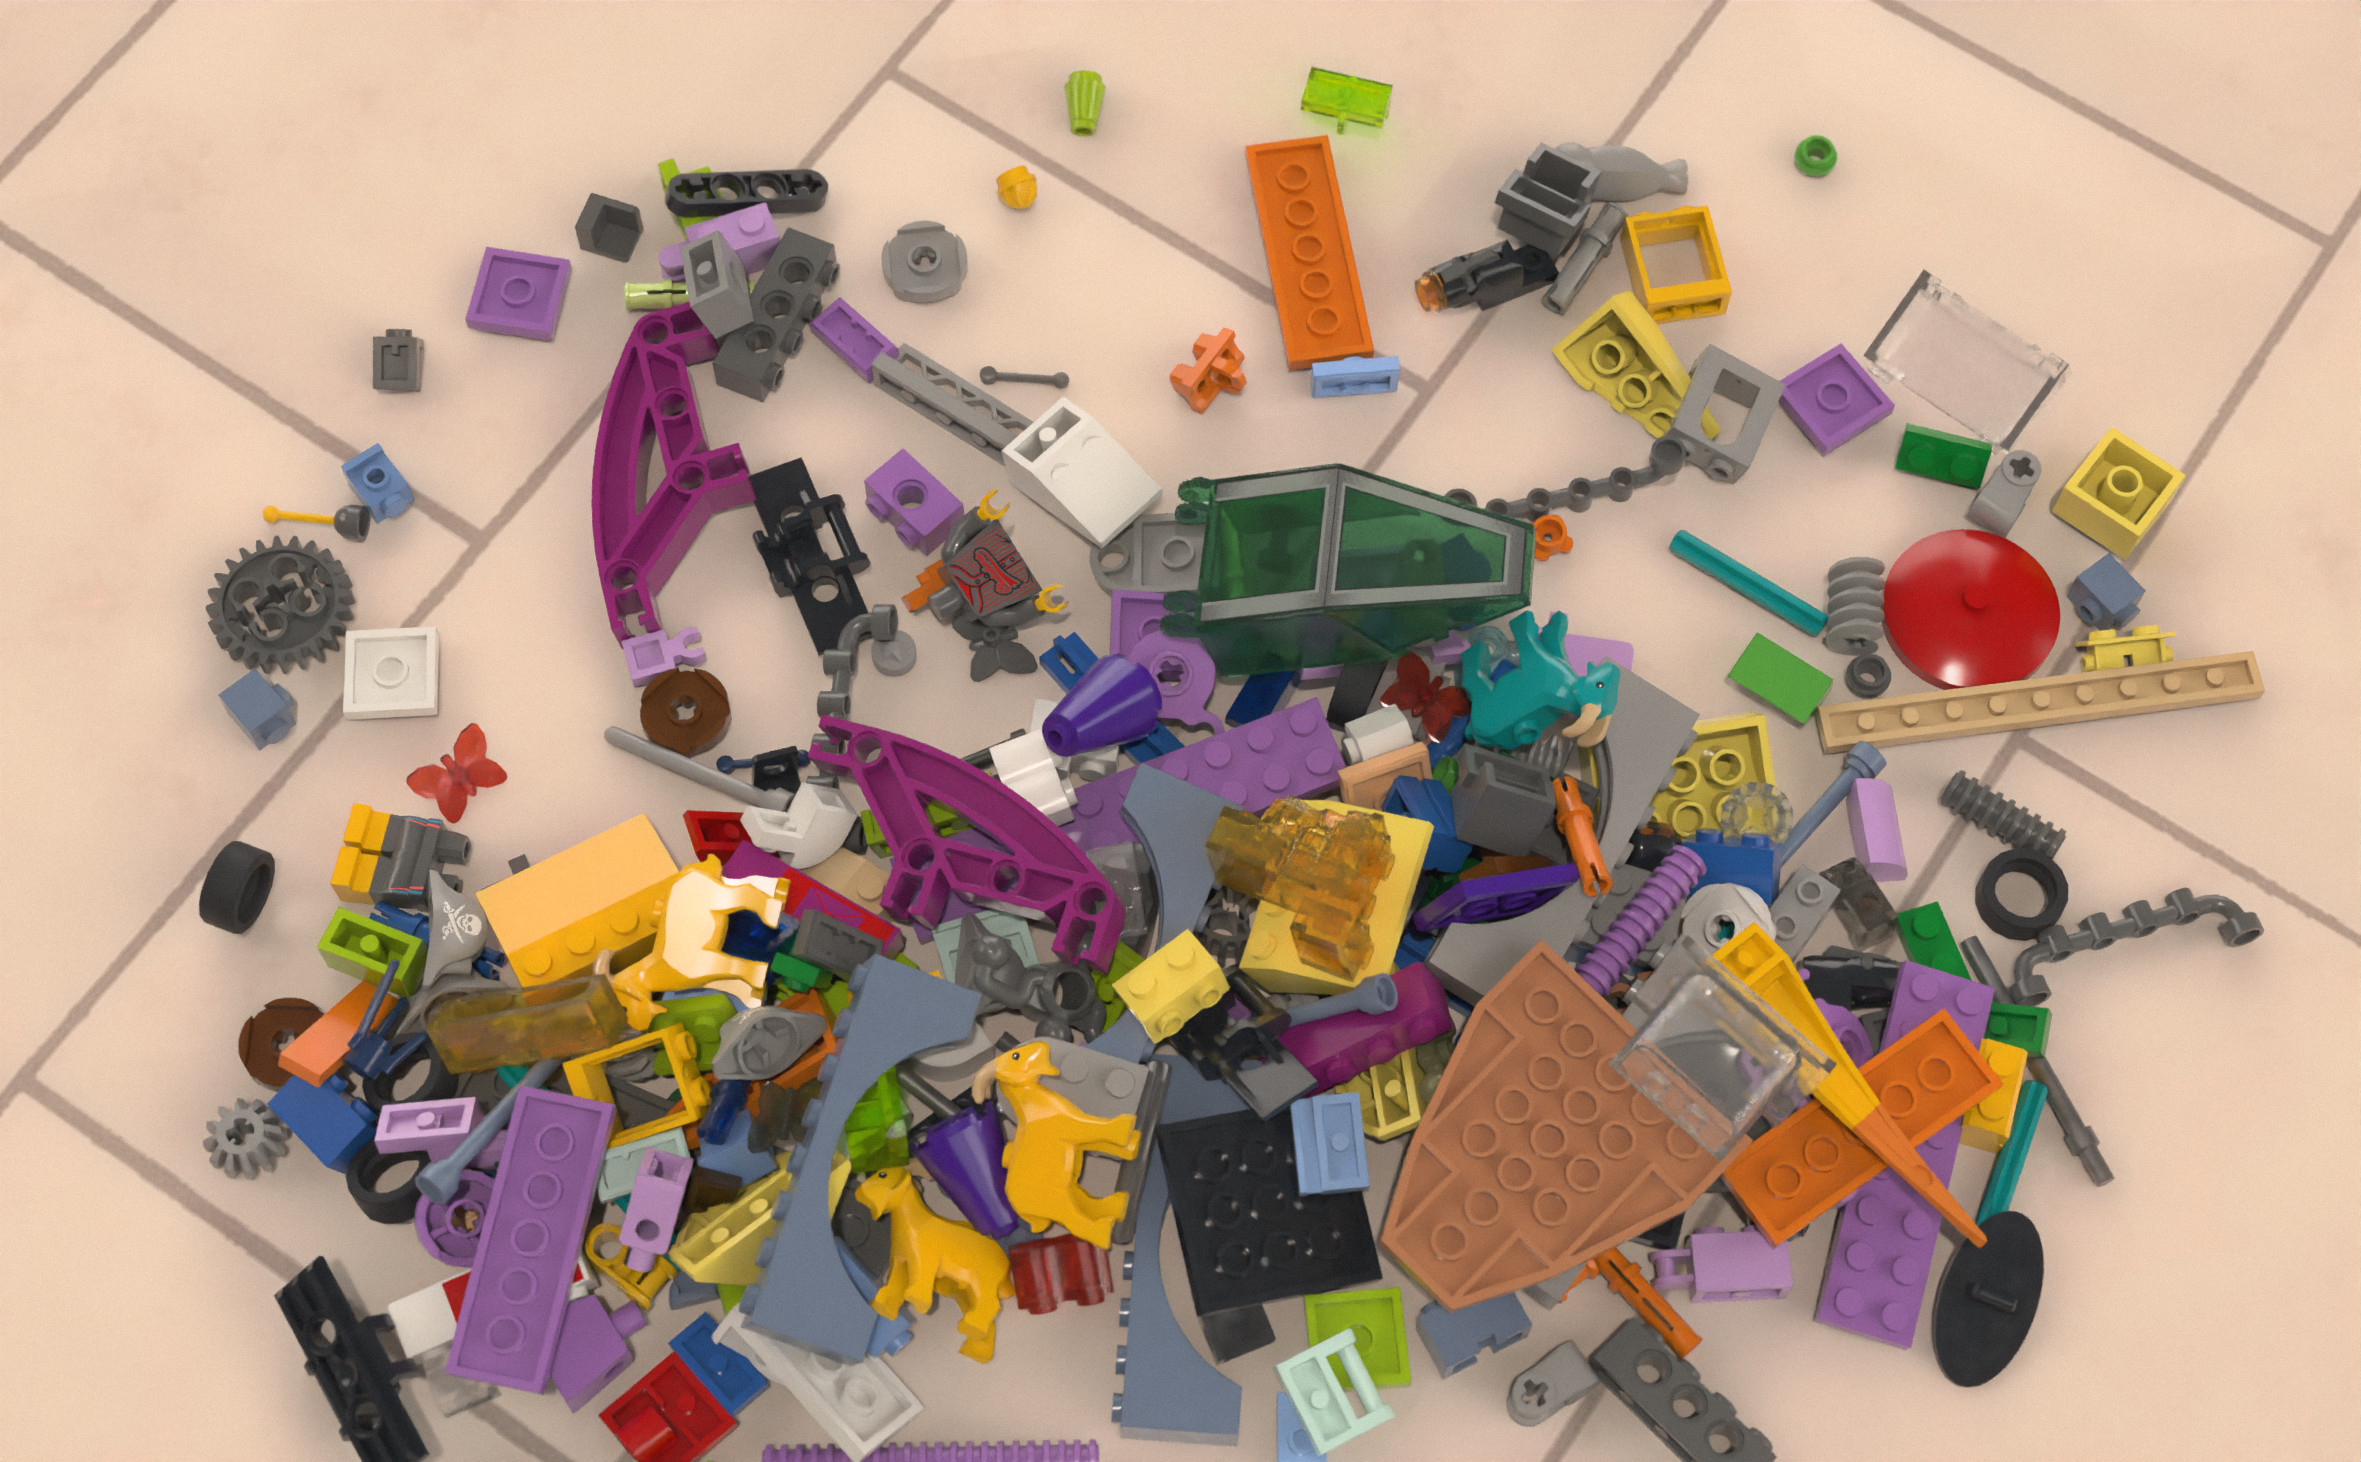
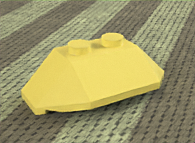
M1394 961L1389 976L1400 971ZM1416 1046L1396 1055L1386 1063L1377 1064L1355 1075L1347 1082L1335 1085L1336 1094L1359 1092L1364 1133L1381 1141L1417 1128L1427 1107V1104L1420 1095V1083L1426 1073L1418 1063Z
M836 1149L829 1177L828 1206L830 1222L852 1167L849 1159ZM792 1150L775 1155L777 1169L740 1188L736 1197L731 1202L708 1207L707 1212H692L689 1214L677 1235L675 1244L671 1245L668 1251L670 1259L696 1282L746 1286L749 1283L752 1285L756 1283L761 1268L755 1265L756 1254L765 1236L771 1238L777 1220L772 1219L770 1215L780 1190L787 1191L792 1173L786 1172V1167Z

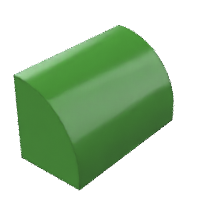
M1758 632L1728 674L1730 679L1804 725L1814 716L1818 706H1821L1832 690L1834 679Z

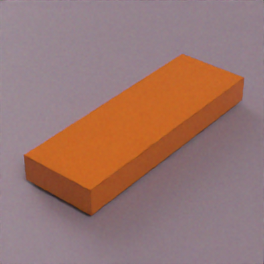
M363 980L280 1053L278 1066L318 1088L345 1064L342 1059L350 1050L347 1043L356 1033L377 987ZM388 993L386 994L368 1033H375L399 999Z

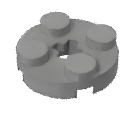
M934 221L908 223L897 230V236L892 238L889 244L887 240L882 250L884 278L899 300L928 303L946 297L950 298L959 293L961 283L967 273L966 248L962 239L957 234L955 237L952 233L946 231L944 225ZM928 255L930 261H936L928 268H920L914 264L918 263L920 256Z

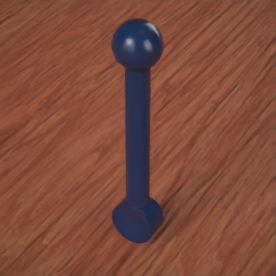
M803 749L798 750V766H808L811 761L807 757L809 752ZM724 755L718 758L716 766L718 771L730 775L735 769L752 768V758L733 760L732 757ZM777 760L766 766L783 765L786 760Z

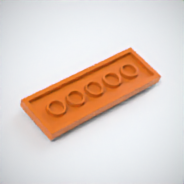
M1328 135L1245 146V158L1289 371L1312 368V363L1342 361L1353 356L1364 359L1373 358L1374 347Z
M1944 1008L1858 1068V1071L1914 1149L2004 1085ZM1815 1098L1752 1142L1719 1177L1773 1249H1775L1890 1166L1824 1104Z

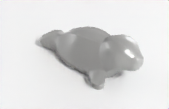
M1566 142L1555 148L1601 171L1591 201L1627 202L1644 199L1658 192L1684 195L1687 192L1688 175L1686 173L1688 165L1684 159H1676L1659 165L1644 153L1626 146L1612 145L1585 148L1574 142Z

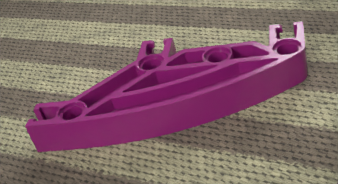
M689 302L651 312L642 316L636 322L615 369L598 430L592 474V529L595 556L610 626L621 649H623L621 641L636 637L635 634L630 635L626 628L625 617L627 614L637 613L644 609L645 613L638 616L640 626L645 625L649 633L663 630L656 596L712 513L757 500L754 487L748 477V474H750L748 464L739 443L710 451L694 382L687 365L716 357L719 349L716 339L692 310ZM659 340H663L662 342H660V343H658V344H654L655 342H657V341H659ZM677 411H682L680 414L676 416H671L673 413ZM657 432L667 475L645 506L648 468L655 433ZM701 483L698 488L688 490L692 485ZM635 582L630 588L620 590L623 585Z
M822 715L818 727L830 738L829 744L839 746L841 739L849 741L847 751L843 755L822 751V744L813 742L807 757L822 772L857 781L895 858L880 902V906L893 918L903 921H909L910 916L913 915L922 925L936 929L951 887L966 902L1055 925L1059 924L1051 951L1063 963L1079 966L1081 960H1084L1094 971L1104 974L1108 973L1126 917L1125 903L1098 868L1053 821L1011 788L956 756L900 734ZM881 749L879 756L874 761L866 763L871 752ZM929 804L948 811L994 838L1015 855L1012 856L943 838L928 808ZM934 855V861L927 869L919 870L922 860L927 856ZM1020 877L1015 889L1010 892H1003L1004 885L1009 879ZM918 885L922 886L917 906L909 905L908 910L905 911L915 887ZM1106 899V905L1101 912L1089 915V909L1096 900ZM1085 931H1094L1090 950H1081L1080 956H1076V951Z

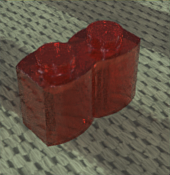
M1071 1233L1057 1237L1028 1240L1008 1246L1018 1310L1028 1309L1031 1315L1047 1314L1057 1310L1058 1303L1076 1300L1077 1306H1091L1105 1301L1104 1295L1114 1292L1107 1250L1073 1236Z

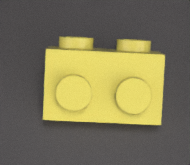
M1189 929L1185 930L1112 984L1116 994L1142 1024L1153 1043H1158L1163 1038L1177 1033L1186 1021L1202 1009L1215 1005L1230 988L1219 964Z

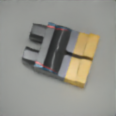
M353 803L343 837V842L346 846H341L330 884L340 901L376 905L379 901L383 900L396 908H416L417 911L429 913V870L437 871L443 881L451 889L459 893L460 880L458 876L443 874L442 871L445 862L465 865L469 859L472 847L471 842L466 835L448 831L443 820L429 818L427 820L417 816H399L377 812L369 805Z

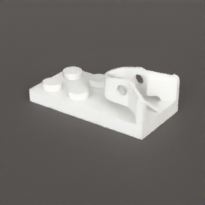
M740 1303L732 1308L712 1335L716 1345L720 1342L747 1357L752 1365L765 1377L775 1383L785 1385L853 1462H861L914 1420L925 1408L879 1356L874 1358L866 1350L861 1363L848 1366L741 1328L745 1314L739 1312Z

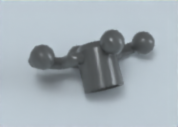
M1085 931L1076 951V956H1080L1081 950H1090L1094 931ZM986 934L977 939L972 949V957L976 964L973 979L977 989L1007 1007L1019 1008L1025 1017L1033 1022H1037L1035 1038L1051 1037L1070 1043L1072 1037L1070 1025L1083 1031L1084 1039L1088 1044L1105 1033L1102 1031L1106 1020V1006L1096 996L1095 979L1088 969L1089 965L1084 960H1081L1079 966L1066 964L1062 961L1031 965L1020 975L1015 988H1012L992 977L993 972L1002 968L1009 959L1010 950L1007 942L1001 936L995 934ZM1056 978L1061 984L1063 993L1060 1005L1057 1004L1053 995V985Z

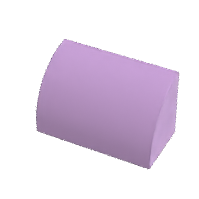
M1869 778L1855 779L1845 801L1860 884L1905 880L1908 872L1892 787L1882 780Z

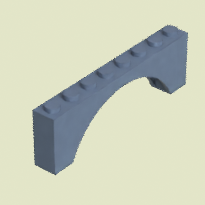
M1140 763L1119 813L1132 827L1142 843L1155 877L1159 902V926L1155 952H1157L1187 929L1191 933H1193V930L1202 933L1212 907L1205 905L1211 887L1216 890L1220 889L1229 868V864L1222 862L1229 845L1237 848L1247 822L1240 819L1245 806L1144 763ZM1127 1009L1119 1020L1105 1033L1084 1047L1138 1064L1140 1060L1145 1063L1149 1061L1156 1043L1152 1042L1142 1024ZM997 1102L996 1107L998 1110L999 1117L1008 1120L1001 1111ZM1087 1150L1083 1151L1096 1158L1100 1156V1154H1096Z
M874 954L863 965L858 963L850 977L847 990L853 992L849 1008L841 1009L832 1035L839 1038L833 1054L827 1053L821 1063L817 1080L823 1082L818 1100L812 1098L805 1110L802 1126L808 1129L803 1144H796L789 1157L786 1172L792 1173L787 1191L780 1190L773 1204L770 1217L777 1221L771 1238L765 1236L757 1251L755 1265L761 1268L755 1285L750 1283L747 1285L739 1305V1312L745 1314L741 1328L848 1366H853L863 1361L878 1314L863 1299L851 1282L834 1242L830 1224L828 1193L831 1163L837 1141L856 1103L865 1091L889 1068L917 1054L936 1049L956 1047L968 1039L982 996L980 993L878 954Z
M1151 1055L1149 1062L1151 1060H1159L1170 1064L1172 1067V1074L1159 1125L1251 1109L1228 1083L1225 1085L1220 1079L1206 1081L1184 1056ZM1244 1060L1241 1063V1067L1247 1070H1253L1262 1065V1061ZM1156 1138L1133 1232L1135 1234L1134 1252L1125 1251L1123 1280L1132 1281L1131 1298H1121L1119 1327L1128 1328L1127 1346L1117 1345L1115 1375H1124L1123 1393L1113 1394L1112 1423H1121V1438L1237 1447L1242 1387L1222 1375L1194 1349L1173 1316L1166 1298L1160 1271L1159 1246L1163 1224L1171 1200Z

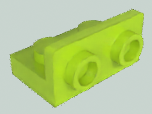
M725 993L655 1001L654 1003L664 1005L669 1011L668 1013H660L653 1017L647 1030L648 1033L682 1022L685 1031H688L695 1041L697 1048L695 1061L698 1070H713L712 1060L721 1046L720 1028L726 1020L738 1014ZM657 1043L659 1051L652 1069L658 1076L674 1074L664 1043Z

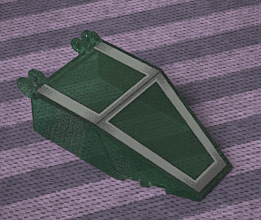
M1341 463L1212 480L1200 476L1192 478V480L1187 479V481H1182V484H1179L1177 493L1178 498H1181L1185 503L1176 506L1174 516L1182 524H1206L1197 594L1187 590H1179L1164 595L1163 608L1166 611H1170V613H1174V615H1164L1160 620L1159 628L1160 631H1163V634H1167V636L1172 638H1199L1220 673L1227 677L1395 659L1410 653L1408 647L1433 638L1436 643L1449 638L1448 631L1471 622H1474L1477 627L1530 606L1536 528L1533 524ZM1186 613H1194V616L1188 615Z

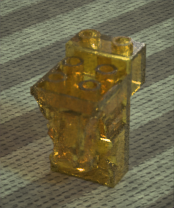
M1293 795L1288 796L1286 799H1275L1261 819L1248 811L1242 810L1241 812L1224 805L1204 846L1217 884L1295 912L1296 915L1290 925V930L1300 963L1352 983L1359 968L1365 970L1368 967L1375 948V944L1370 936V925L1367 924L1376 903L1374 892L1380 879L1384 881L1388 879L1395 862V854L1392 853L1390 845L1391 836L1387 833L1384 815L1376 812L1370 814L1348 810L1346 816H1343L1327 808L1319 811Z

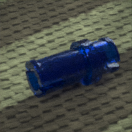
M721 1079L720 1082L713 1084L709 1092V1097L712 1098L701 1124L696 1129V1133L700 1138L704 1137L706 1131H709L704 1140L705 1142L712 1145H723L726 1142L728 1132L737 1112L744 1110L748 1102L746 1092L750 1088L752 1080H743L742 1083H739L740 1080Z

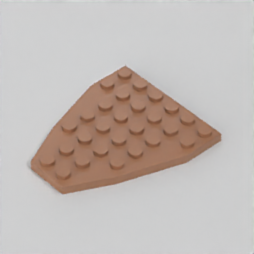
M1541 939L1474 1007L1409 1143L1379 1245L1449 1313L1552 1280L1684 1213L1753 1140Z

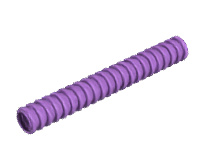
M1675 845L1671 848L1670 856L1664 857L1661 861L1662 867L1658 866L1652 872L1653 877L1646 879L1644 888H1640L1635 893L1636 899H1631L1627 903L1628 910L1623 909L1618 914L1619 921L1614 920L1609 925L1610 932L1605 931L1601 935V942H1597L1592 946L1593 953L1586 954L1583 958L1584 964H1579L1574 969L1601 996L1610 994V985L1615 986L1620 981L1619 974H1625L1629 970L1628 963L1632 964L1637 960L1636 952L1641 953L1645 950L1646 942L1652 941L1655 937L1654 931L1661 930L1664 926L1663 920H1668L1672 916L1671 909L1675 910L1681 905L1680 899L1686 898L1689 895V888L1697 885V877H1702L1707 872L1703 860L1691 849L1680 845Z
M1080 1439L1074 1440L1073 1445H1066L1065 1440H1059L1058 1445H1050V1440H1043V1445H1035L1034 1440H1028L1027 1445H1020L1019 1441L1015 1440L1012 1441V1446H1004V1441H997L996 1446H989L988 1441H982L981 1446H974L973 1441H967L966 1446H958L957 1441H952L950 1447H943L942 1442H936L935 1447H928L927 1442H920L919 1447H912L911 1442H905L904 1447H897L895 1442H890L888 1448L878 1447L861 1462H1099V1444H1096V1439H1090L1089 1444H1081ZM828 1443L827 1448L820 1449L819 1444H812L811 1449H805L804 1444H797L796 1449H789L788 1444H782L780 1449H774L772 1444H767L762 1452V1462H853L842 1448H835L834 1443Z

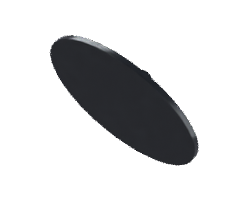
M2000 1212L1980 1223L1978 1228L1986 1236L1987 1242L1979 1248L1966 1238L1953 1257L1944 1277L1934 1317V1348L1941 1371L1956 1386L1964 1388L1976 1387L1996 1377L2014 1358L2034 1320L2043 1285V1248L2035 1225L2027 1216L2020 1212Z

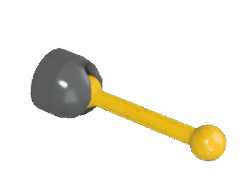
M273 505L266 506L262 512L264 520L269 523L282 519L334 525V528L342 537L349 540L364 541L370 527L369 509L367 506L362 505L343 506L336 511L334 516L280 511Z

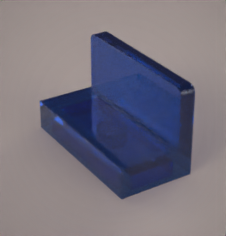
M1268 645L1227 712L1225 724L1236 728L1285 709L1302 681L1299 674L1303 648L1300 647L1293 658Z

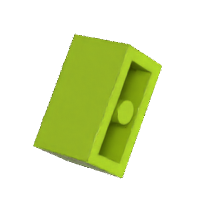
M341 907L337 908L317 945L321 956L329 968L359 980H365L377 987L390 962L393 959L398 960L399 967L388 991L408 999L415 994L424 977L428 950L422 939Z

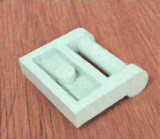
M1351 1328L1273 1368L1318 1457L1396 1417L1390 1403L1384 1404L1354 1346L1357 1339ZM1337 1353L1368 1413L1357 1419L1326 1358L1332 1354Z

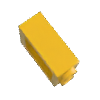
M1708 205L1700 207L1681 206L1673 211L1659 213L1640 212L1632 217H1625L1620 241L1634 294L1657 324L1726 314L1732 290ZM1694 239L1706 281L1651 289L1640 246Z
M682 1022L562 1063L573 1096L615 1105L601 1062L660 1042L664 1043L686 1109L627 1129H623L616 1109L606 1150L696 1121L713 1112L711 1107L713 1101L711 1087L706 1078L700 1075L695 1061L697 1057L695 1041L692 1035L685 1031Z

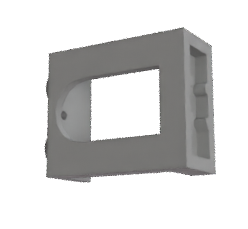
M1709 344L1693 362L1688 374L1692 376V379L1670 428L1661 437L1673 436L1678 438L1686 447L1685 460H1689L1704 468L1715 479L1734 484L1750 468L1786 384ZM1713 389L1751 408L1738 438L1729 445L1714 443L1707 438L1702 430V414Z

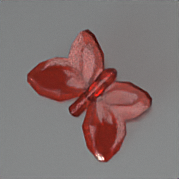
M1404 650L1398 659L1396 672L1399 681L1389 686L1380 697V704L1384 708L1396 704L1400 711L1412 709L1411 714L1414 718L1421 716L1423 728L1430 739L1436 743L1444 740L1450 730L1452 717H1462L1470 713L1472 709V702L1469 701L1463 688L1448 686L1440 689L1444 683L1443 678L1440 676H1435L1430 683V670L1422 658L1411 650Z
M470 723L460 732L454 744L455 762L449 754H444L441 756L440 761L447 769L435 764L417 768L407 777L406 783L414 793L424 798H436L439 811L449 823L455 824L460 821L467 806V795L476 796V787L490 788L503 784L507 779V774L496 762L485 757L487 744L484 733L477 723Z

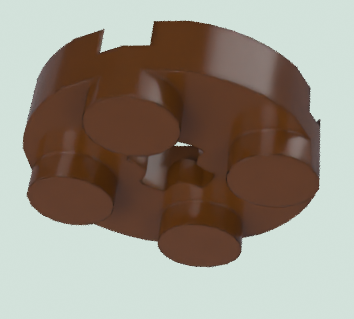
M679 668L667 670L656 676L646 686L642 694L640 719L648 740L690 759L696 754L705 752L716 745L725 735L727 728L731 724L732 717L727 692L722 683L705 670L694 668V672H680ZM681 704L687 708L693 704L696 706L693 710L694 716L690 719H677L676 707Z
M279 998L265 1004L266 1009L259 1012L254 1018L251 1015L244 1023L239 1036L238 1050L244 1066L254 1082L271 1091L279 1092L294 1076V1074L278 1066L279 1056L282 1051L276 1049L277 1043L285 1042L287 1035H294V1040H296L324 1015L310 1001L300 998Z

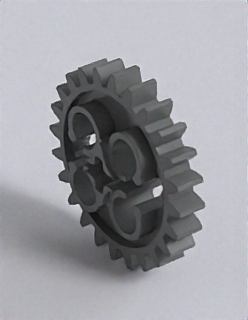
M275 536L272 547L266 548L260 539L256 540L257 552L251 554L242 547L239 551L243 560L239 563L230 559L225 560L230 571L229 574L215 573L214 577L221 588H211L207 591L210 599L214 602L206 606V611L210 619H212L208 622L213 634L217 635L215 638L220 648H228L227 652L233 661L242 657L246 668L249 670L259 661L265 674L270 672L274 663H278L283 674H287L290 662L296 661L302 670L306 669L305 657L311 655L314 659L321 662L323 658L319 649L325 646L336 650L337 646L332 636L334 634L346 636L347 630L341 621L354 619L349 606L356 603L352 590H349L353 587L349 575L344 574L346 571L340 560L334 561L328 548L319 552L313 540L308 542L303 549L297 536L292 537L288 546H283L279 536ZM315 568H317L318 582L325 585L323 588H321L319 583H313L311 575H313ZM298 573L304 587L310 588L316 603L320 605L319 608L313 612L305 613L304 610L309 604L303 590L300 587L298 588L294 578L282 581L280 579L285 574ZM258 597L252 604L268 631L275 628L282 629L277 635L272 637H265L258 623L252 621L245 605H242L247 598ZM241 621L243 626H248L251 634H248L247 641H245L246 636L243 626L237 625L236 622Z

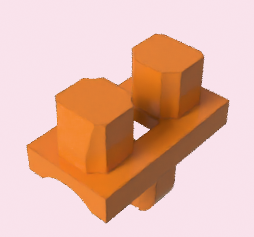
M1223 327L1217 336L1201 333L1194 342L1192 350L1197 361L1193 367L1183 363L1177 364L1170 373L1169 379L1174 390L1187 397L1192 411L1203 414L1221 390L1231 394H1239L1247 383L1244 374L1241 372L1242 369L1239 367L1245 357L1234 342L1236 334L1231 329Z

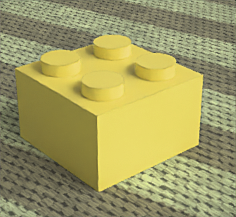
M2111 427L2065 485L2052 512L2126 560L2172 501L2186 475Z

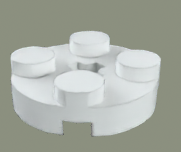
M1711 884L1701 888L1687 901L1681 915V919H1684L1682 926L1683 935L1710 955L1714 954L1753 922L1773 941L1776 937V927L1771 921V914L1766 903L1750 888L1737 884ZM1721 919L1734 922V936L1731 939L1723 938L1720 940L1717 935L1722 930L1718 924Z

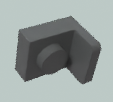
M386 329V337H373V389L420 390V349H424V340L412 337V330Z

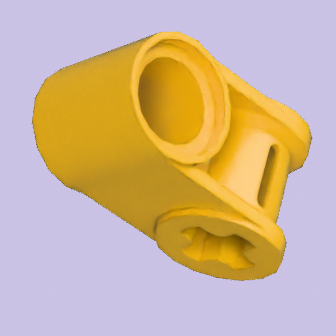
M609 1223L596 1226L589 1232L585 1242V1249L592 1268L614 1285L629 1301L633 1300L637 1307L647 1312L652 1306L650 1300L667 1279L674 1280L678 1275V1271L660 1254H656L652 1271L641 1272L628 1268L624 1265L628 1246L618 1242L622 1228ZM606 1242H617L622 1246L619 1254L612 1259H601L597 1256L599 1247Z

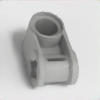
M2025 450L2010 452L2004 458L1990 482H1987L1967 517L2006 538L2025 507V502L2040 477L2041 464L2038 458Z
M1573 1340L1568 1341L1516 1380L1506 1401L1507 1412L1510 1418L1517 1424L1524 1427H1534L1565 1406H1569L1583 1398L1596 1388L1602 1379ZM1524 1394L1528 1397L1536 1394L1540 1398L1538 1405L1534 1401L1526 1404L1522 1399Z

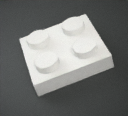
M436 626L346 631L343 713L346 720L437 715L439 633Z

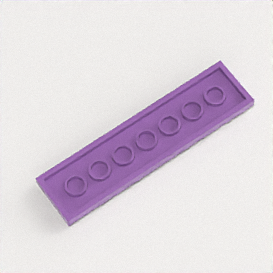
M1905 960L1900 964L1879 1053L1943 1008L1977 1051H1979L1981 1039L1984 1038L1995 988ZM1963 1115L1915 1149L1947 1190L1962 1132L1960 1126ZM1889 1167L1859 1188L1856 1195L1842 1206L1814 1322L1902 1350H1908L1912 1347L1942 1214L1893 1168Z

